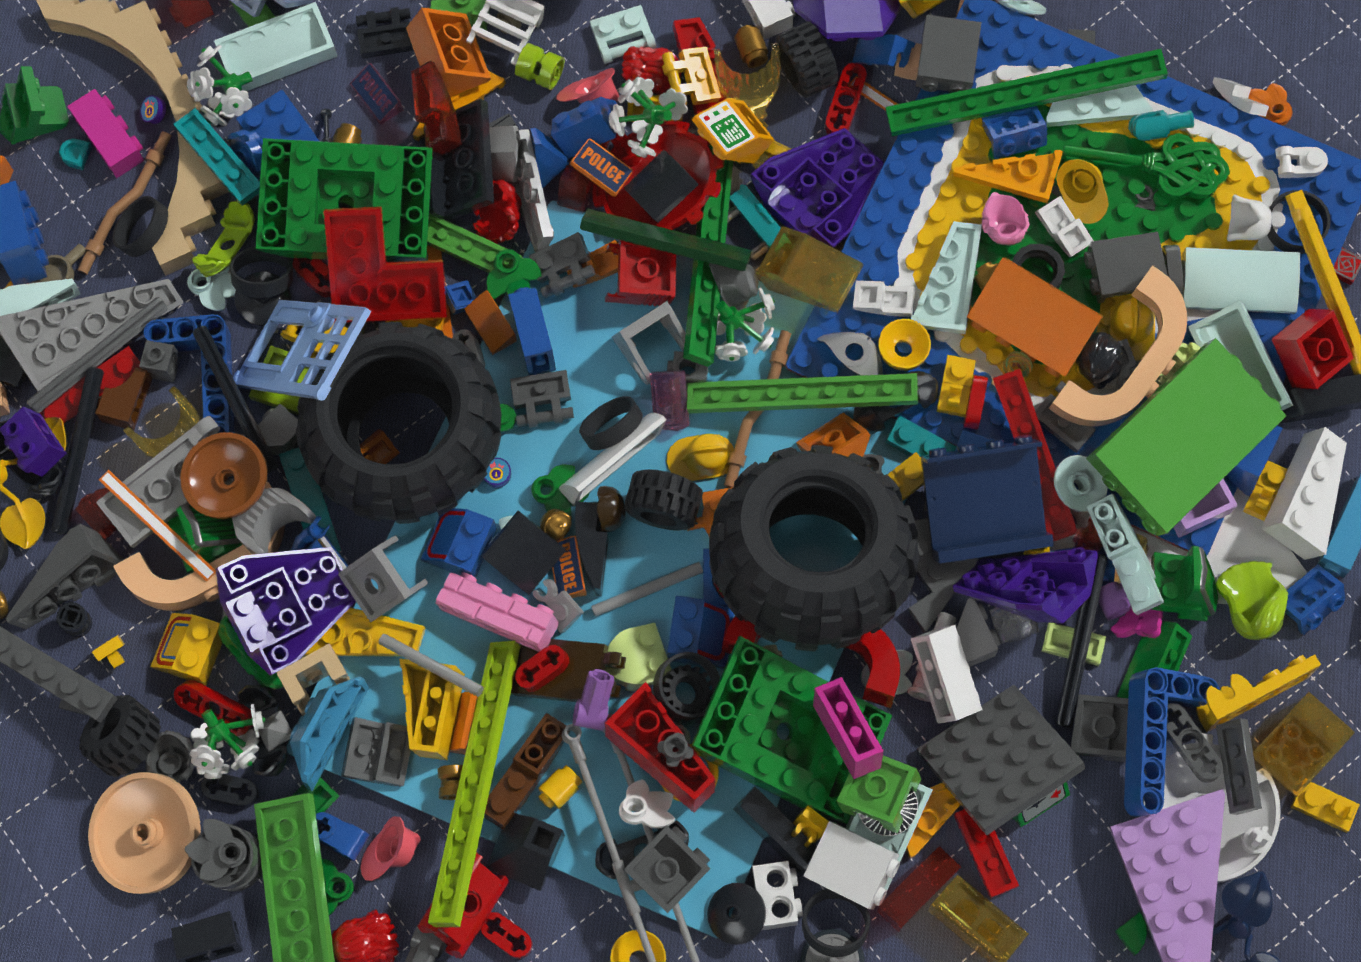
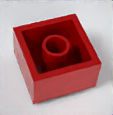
M1308 309L1272 338L1292 388L1318 389L1354 359L1334 310Z

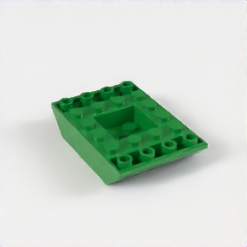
M263 138L256 250L288 258L327 260L324 210L340 209L339 202L344 198H351L355 202L353 208L382 207L386 262L427 259L433 148Z
M739 636L691 746L707 761L802 809L809 806L822 817L848 824L851 815L842 812L837 799L849 775V770L813 707L814 688L826 684L828 681ZM852 694L876 739L881 744L892 715ZM781 723H784L789 729V735L785 740L780 739L777 735V727Z

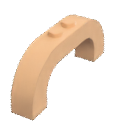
M1153 265L1136 287L1132 296L1149 307L1156 317L1158 332L1154 343L1124 385L1112 394H1090L1069 380L1049 407L1058 416L1072 423L1084 426H1102L1116 422L1128 415L1144 396L1149 398L1159 387V384L1155 381L1162 373L1166 376L1176 363L1172 360V357L1181 346L1186 333L1187 310L1184 299L1174 282Z
M266 482L264 489L272 488L269 482ZM285 525L280 527L272 536L268 546V553L278 551L283 539ZM242 544L240 547L209 564L216 570L217 567L234 559L252 554ZM140 552L113 566L129 591L138 600L156 609L166 611L185 610L202 604L205 601L212 602L220 598L216 573L207 582L195 571L177 580H165L152 573Z

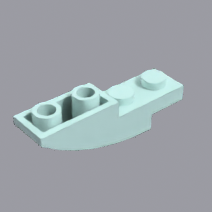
M1110 494L1086 506L1107 557L1113 562L1133 612L1139 615L1164 603L1154 580L1156 576L1115 495Z

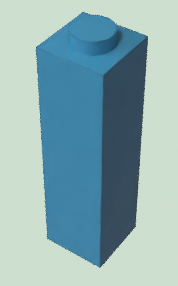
M1361 472L1355 480L1329 537L1326 555L1321 556L1317 563L1334 577L1340 576L1344 578L1348 574L1361 548Z

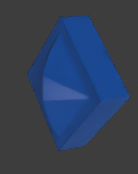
M468 280L445 286L446 302L453 315L465 312L464 308L477 298Z

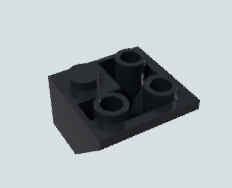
M515 813L504 830L501 831L486 864V868L541 891L565 838L564 831L536 818Z

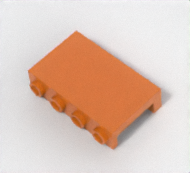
M1006 257L1001 259L967 315V318L972 320L970 324L972 327L982 333L989 330L997 335L994 340L1007 348L1011 344L1014 345L1032 363L1037 359L1045 364L1044 370L1059 378L1060 374L1065 377L1068 375L1092 333L1104 317Z

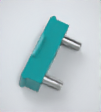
M741 184L740 189L730 196V202L733 207L728 210L727 223L740 214L761 239L762 243L752 250V259L756 260L768 250L776 257L786 248L790 249L791 242L786 233L748 187Z

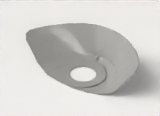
M836 332L817 338V340L825 342L835 356L859 375H883L880 352L871 338L864 333ZM853 343L859 344L864 351L862 358L856 361L850 360L845 354L847 346Z

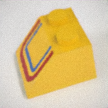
M172 613L150 667L186 680H195L206 686L223 643L218 634L220 623L193 614Z

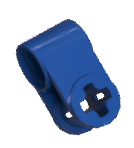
M317 813V827L319 828L321 824L325 826L328 824L331 827L329 832H321L318 829L319 842L355 862L369 834L329 813Z

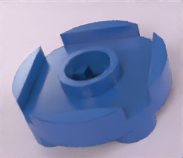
M244 129L230 133L227 140L231 139L229 147L260 182L262 149L259 135L254 131L249 133Z

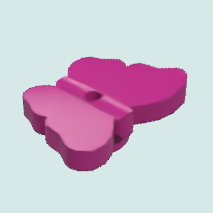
M1131 607L1125 613V616L1120 617L1118 622L1111 627V631L1120 638L1129 637L1135 633L1142 637L1156 638L1161 633L1163 611L1150 609L1136 615Z

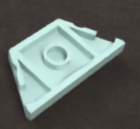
M1136 85L1053 102L1045 122L1047 127L1130 120L1138 114L1153 112V109Z

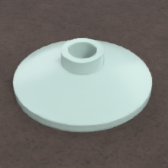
M996 0L999 4L1028 16L1042 15L1046 12V8L1033 0Z
M1073 455L1061 461L1054 473V487L1057 495L1066 506L1075 511L1088 512L1086 506L1106 497L1107 486L1103 483L1101 474L1086 459L1087 457Z

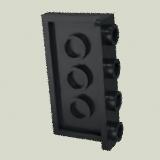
M478 99L440 117L432 113L424 115L425 147L433 148L430 214L437 218L451 221L493 204L494 191L488 102Z

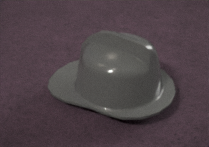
M709 263L722 300L729 307L734 306L739 311L746 307L751 297L758 294V276L751 265L748 264L745 271H740Z

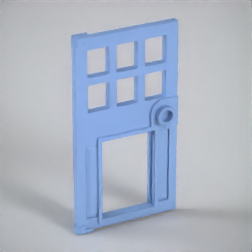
M279 300L241 369L237 370L233 376L237 387L321 401L325 400L331 390L330 385L369 317L371 310L366 307L335 305L322 302ZM347 320H353L345 335H339ZM279 324L303 326L281 366L257 363ZM331 328L328 334L324 333L325 331ZM323 343L316 357L310 358L317 344ZM333 345H339L332 359L325 360ZM309 367L302 382L297 383L303 369ZM324 369L325 371L318 384L311 385L319 370Z

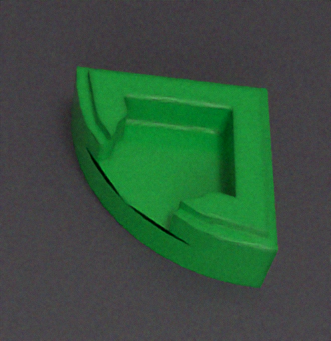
M1140 912L1115 931L1133 956L1142 949L1147 935L1146 924Z

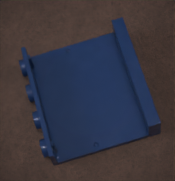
M1032 435L1014 437L1015 442L1004 443L1002 439L986 441V446L975 448V444L958 445V450L946 452V448H936L929 450V455L920 456L933 560L941 564L1054 546L1053 535L1046 531L1037 455V447L1042 446L1041 441L1032 439Z

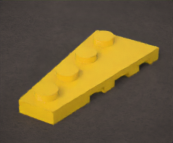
M350 607L304 656L329 643L337 656H400L378 643L382 634H386L419 652L426 629L422 625L383 615L370 622L362 610Z

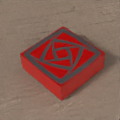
M1342 248L1334 265L1338 279L1352 285L1361 269V257Z

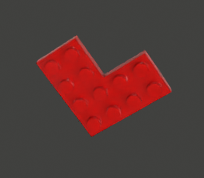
M382 207L324 210L332 304L366 307L371 310L366 321L447 318L443 260L386 262Z

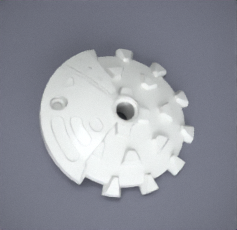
M1202 733L1221 759L1219 745L1212 744L1213 735ZM1195 738L1196 743L1185 744L1183 747L1190 751L1196 750L1199 746L1198 740ZM1168 740L1166 741L1165 788L1162 809L1223 789L1225 801L1217 883L1232 880L1245 874L1265 857L1278 832L1281 812L1280 800L1271 774L1265 766L1256 771L1262 809L1233 815L1229 813L1223 770L1220 776L1213 782L1206 783L1200 781L1171 741ZM1204 749L1199 755L1192 757L1194 761L1198 757L1202 760L1204 765L1201 770L1204 773L1209 771L1211 774H1214L1212 770L1215 765L1213 763L1207 764L1202 758L1203 754L1206 753Z

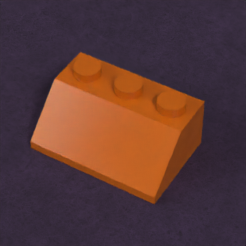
M422 7L406 27L426 85L431 94L454 96L487 83L491 79L476 37L472 44L466 42L472 28L467 14Z

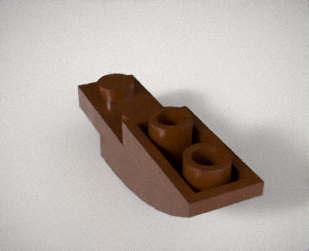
M548 713L544 715L514 756L511 766L489 794L484 814L485 819L504 830L517 810H521L564 744L562 732L567 725Z

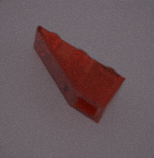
M610 140L600 144V146L608 150ZM571 157L560 178L557 205L584 212L592 196L594 182L570 165L574 158Z

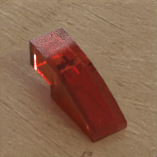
M428 61L411 71L415 119L417 122L424 124L426 147L433 148V152L443 155L461 145L460 130L455 109L443 78L435 63Z

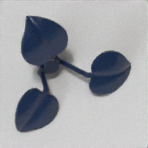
M1260 870L1231 880L1222 891V902L1227 912L1233 916L1229 921H1225L1222 925L1215 928L1213 936L1228 929L1233 937L1245 939L1244 957L1246 960L1240 962H1281L1275 955L1268 952H1257L1252 957L1250 954L1251 941L1253 940L1252 931L1255 927L1265 924L1273 910L1272 892L1264 871Z

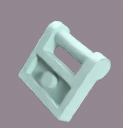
M641 5L590 21V27L604 64L613 62L612 59L623 56L631 46L637 48L641 46L644 48H656L654 36L651 33ZM638 36H643L642 39L633 42H629L610 49L608 47L609 45L626 41Z

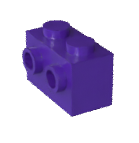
M24 406L0 428V432L6 439L4 444L10 451L15 453L18 458V466L26 473L32 472L43 477L67 454L42 415Z

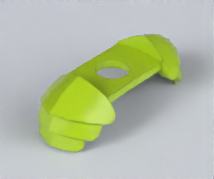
M231 201L228 204L229 208L224 211V218L220 220V224L225 229L207 255L197 254V256L192 258L196 268L205 277L219 274L230 266L232 259L249 234H251L255 218L253 210L248 203L241 206L238 201ZM226 241H235L234 246L230 249H221L222 244Z

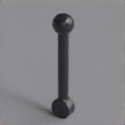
M322 109L320 114L323 119L324 138L321 142H332L329 138L331 110Z

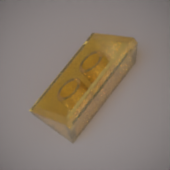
M959 875L934 900L928 910L988 962H1007L1029 934Z

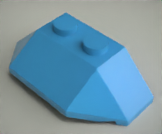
M358 676L319 690L315 698L312 697L308 701L301 723H297L291 732L290 739L292 740L290 744L303 784L310 791L314 790L369 689L365 679Z

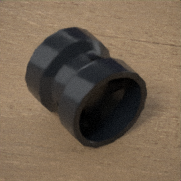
M76 602L65 603L57 612V623L72 637H82L92 628V617Z

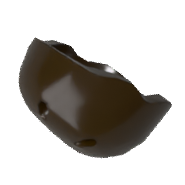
M600 486L597 492L599 498L597 515L600 521L598 532H612L620 528L625 521L624 501L616 488Z

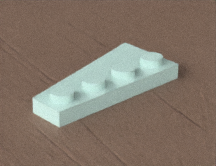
M953 221L940 251V256L931 271L928 283L920 296L914 315L911 317V320L917 321L926 330L966 334L967 315L970 309L982 231L981 224Z

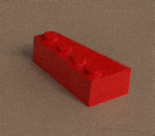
M645 682L605 722V737L695 813L715 792V778L694 748V754L691 759L680 761L675 768L669 767L666 764L667 759L657 750L658 743L665 741L667 737L674 733H682V731L673 723L667 714V710L661 702H658L652 693V689ZM673 748V752H678V749Z

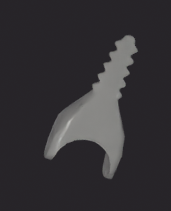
M227 479L226 484H231L233 479ZM281 488L264 489L259 500L249 510L236 517H232L237 538L252 555L268 553L269 542L280 527L294 521H304L312 524L316 518L315 514L303 502Z

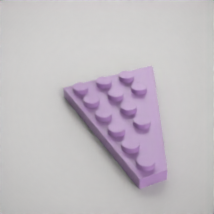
M1223 789L1167 807L1157 814L1141 816L1110 827L1111 834L1161 962H1210L1225 801Z

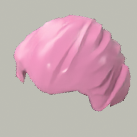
M996 192L991 193L982 212L981 225L984 233H988L992 241L1001 245L1009 246L1021 242L1030 223L1028 221L1029 215L1024 211L1023 205L1016 198L1000 195Z

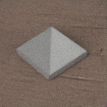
M278 711L267 718L264 722V729L259 730V734L269 752L288 741L292 732L282 711Z

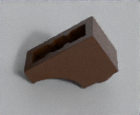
M136 367L131 377L120 386L111 389L105 387L102 396L99 395L96 406V415L102 423L135 430L153 380L147 370Z

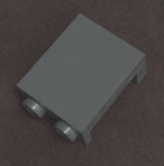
M926 14L915 86L929 92L941 90L954 93L972 89L982 22Z
M1158 232L1092 241L1087 252H1084L1085 267L1091 270L1092 279L1089 281L1092 296L1096 295L1097 303H1104L1108 297L1132 294L1152 265L1167 275Z

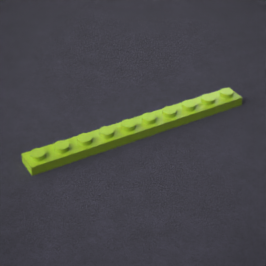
M516 641L490 642L481 682L484 689L478 697L429 915L428 923L433 927H460L521 648V645Z

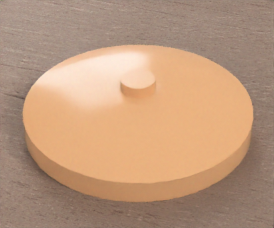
M139 772L122 777L105 790L92 812L88 831L92 860L102 877L122 891L134 894H150L165 890L179 881L192 865L191 858L185 852V847L193 840H196L201 833L199 813L188 791L179 782L166 775Z

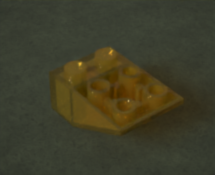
M782 226L756 274L770 291L838 313L859 275L863 263L806 233Z
M1308 692L1253 752L1254 760L1297 797L1355 732Z

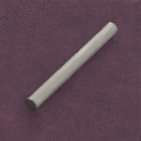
M699 562L597 603L591 606L595 617L701 574L703 573L702 567Z
M382 634L378 643L477 697L482 694L484 689L482 685L386 634Z

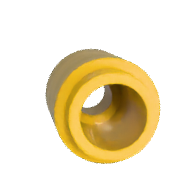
M565 765L562 769L558 768L538 788L541 792L538 798L550 810L553 807L559 810L579 790L578 786L582 783V780L570 767Z

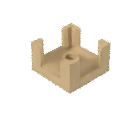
M330 643L276 672L292 703L297 706L302 716L306 714L305 707L310 700L305 688L329 675L336 684L350 680Z

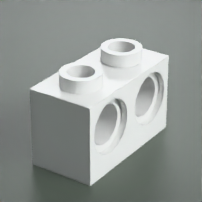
M789 861L752 866L755 890L763 898L766 907V919L762 930L798 925V917L803 916L801 900L800 898L795 899L793 887L798 886L796 869H790ZM772 873L780 874L784 878L783 885L776 888L770 886L767 882L768 876ZM777 903H783L788 907L789 913L783 918H778L772 913V907Z

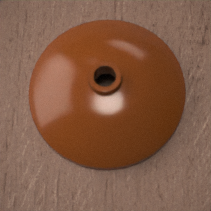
M223 432L210 435L199 441L187 454L181 469V488L188 503L201 514L216 519L236 517L249 510L259 500L264 491L267 481L265 458L261 450L250 439L240 434ZM234 476V481L227 485V479Z

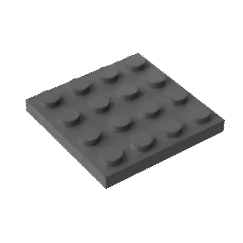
M1014 684L983 704L981 711L962 718L917 748L919 756L986 836L1085 770V764Z

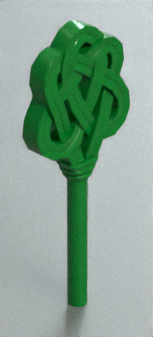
M1180 133L1170 135L1163 142L1161 152H1151L1143 156L1072 145H1064L1063 156L1141 167L1148 174L1158 176L1157 188L1161 195L1169 200H1180L1185 196L1196 199H1208L1214 195L1218 187L1225 183L1230 173L1227 162L1221 157L1220 150L1215 144L1194 142L1189 136Z

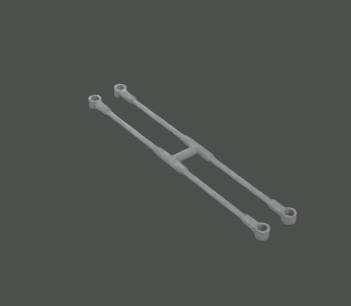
M608 714L607 720H608L613 714ZM569 724L562 732V739L566 744H569L575 763L579 765L613 861L612 867L629 915L633 917L648 962H656L639 914L641 910L634 893L643 890V888L634 879L630 880L624 871L623 860L619 858L585 762L587 758L580 741L582 731L580 727ZM567 731H573L576 737H570ZM611 742L614 753L617 754L627 784L630 786L635 781L625 753ZM642 824L650 843L655 838L652 828ZM677 903L672 909L692 962H700L680 905Z

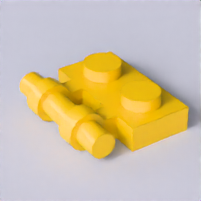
M707 47L681 50L678 54L680 61H674L672 52L662 55L664 75L668 76L670 86L676 93L682 92L685 95H690L693 105L718 102L722 98ZM678 72L684 73L687 84H681Z

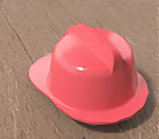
M613 68L606 69L597 75L581 79L566 86L558 93L557 100L568 102L577 99L582 104L585 101H592L598 97L618 101L619 94L612 80L615 70Z
M394 816L390 818L366 849L360 868L365 880L374 881L380 878L389 867H404L411 861L421 838L417 833L406 828L400 817Z

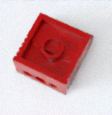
M619 240V244H608L606 253L612 252L614 255H618V287L615 294L607 293L605 302L633 305L643 304L645 306L647 304L649 306H660L666 301L669 305L672 303L676 295V254Z

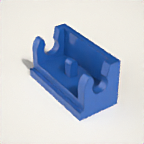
M884 34L883 37H876L874 40H861L858 38L852 62L893 67L896 62V56L900 53L899 67L904 68L909 61L911 49L914 48L915 42L891 34Z

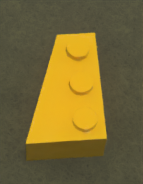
M399 658L404 683L402 688L407 710L405 715L409 749L419 757L448 761L462 688L408 659ZM442 664L465 676L456 665Z

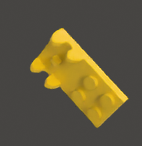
M1302 655L1288 663L1289 666L1284 668L1281 673L1278 669L1269 672L1262 677L1263 680L1258 682L1255 687H1252L1249 681L1239 674H1232L1230 676V687L1222 686L1218 690L1213 686H1209L1206 690L1207 705L1196 707L1197 716L1206 732L1216 728V725L1226 723L1308 679L1321 666L1316 655L1307 659Z

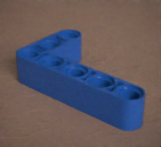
M211 314L156 319L150 321L145 326L144 336L146 340L174 345L178 352L201 350L193 333L189 337H182L185 331H194L200 326H206L209 332L214 328H221L218 334L211 336L232 375L231 334L222 317ZM158 333H165L162 339L154 340ZM201 351L203 418L211 416L220 427L218 433H235L234 413L221 388H212V384L217 380ZM224 407L222 413L218 415L212 414L215 408Z
M1158 667L1136 672L1131 676L1128 696L1124 807L1131 816L1141 817L1157 814L1164 805L1168 704L1176 703L1189 708L1207 705L1206 690L1209 686L1219 690V686L1214 679Z

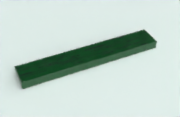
M587 209L580 224V229L583 231L740 271L746 270L752 250L592 209Z

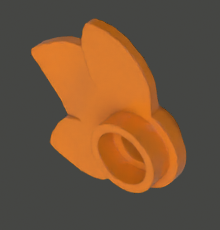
M1272 83L1266 91L1256 88L1251 89L1248 99L1269 106L1266 117H1261L1282 126L1289 122L1293 111L1291 105L1287 102V92L1282 86ZM1277 110H1282L1281 113H1274Z

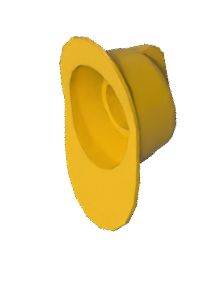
M1080 159L1069 160L1062 164L1057 172L1056 180L1063 200L1074 218H1079L1085 224L1101 220L1107 212L1109 203L1103 184L1102 173L1098 167Z
M1127 296L1117 300L1110 309L1109 334L1117 341L1128 340L1135 361L1141 360L1155 341V315L1141 301L1133 296Z
M719 434L685 437L676 441L670 447L667 453V465L671 473L691 481L717 478L727 474L729 468L727 464L730 452L734 451V447L727 438Z

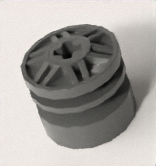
M227 824L232 831L233 837L240 839L245 844L247 850L246 858L241 865L229 868L222 878L215 881H202L205 884L228 892L243 891L253 886L262 875L259 841L253 833ZM204 831L196 839L205 837ZM228 847L225 852L226 856H236L237 849L235 847ZM191 859L194 872L200 878V870L203 864Z

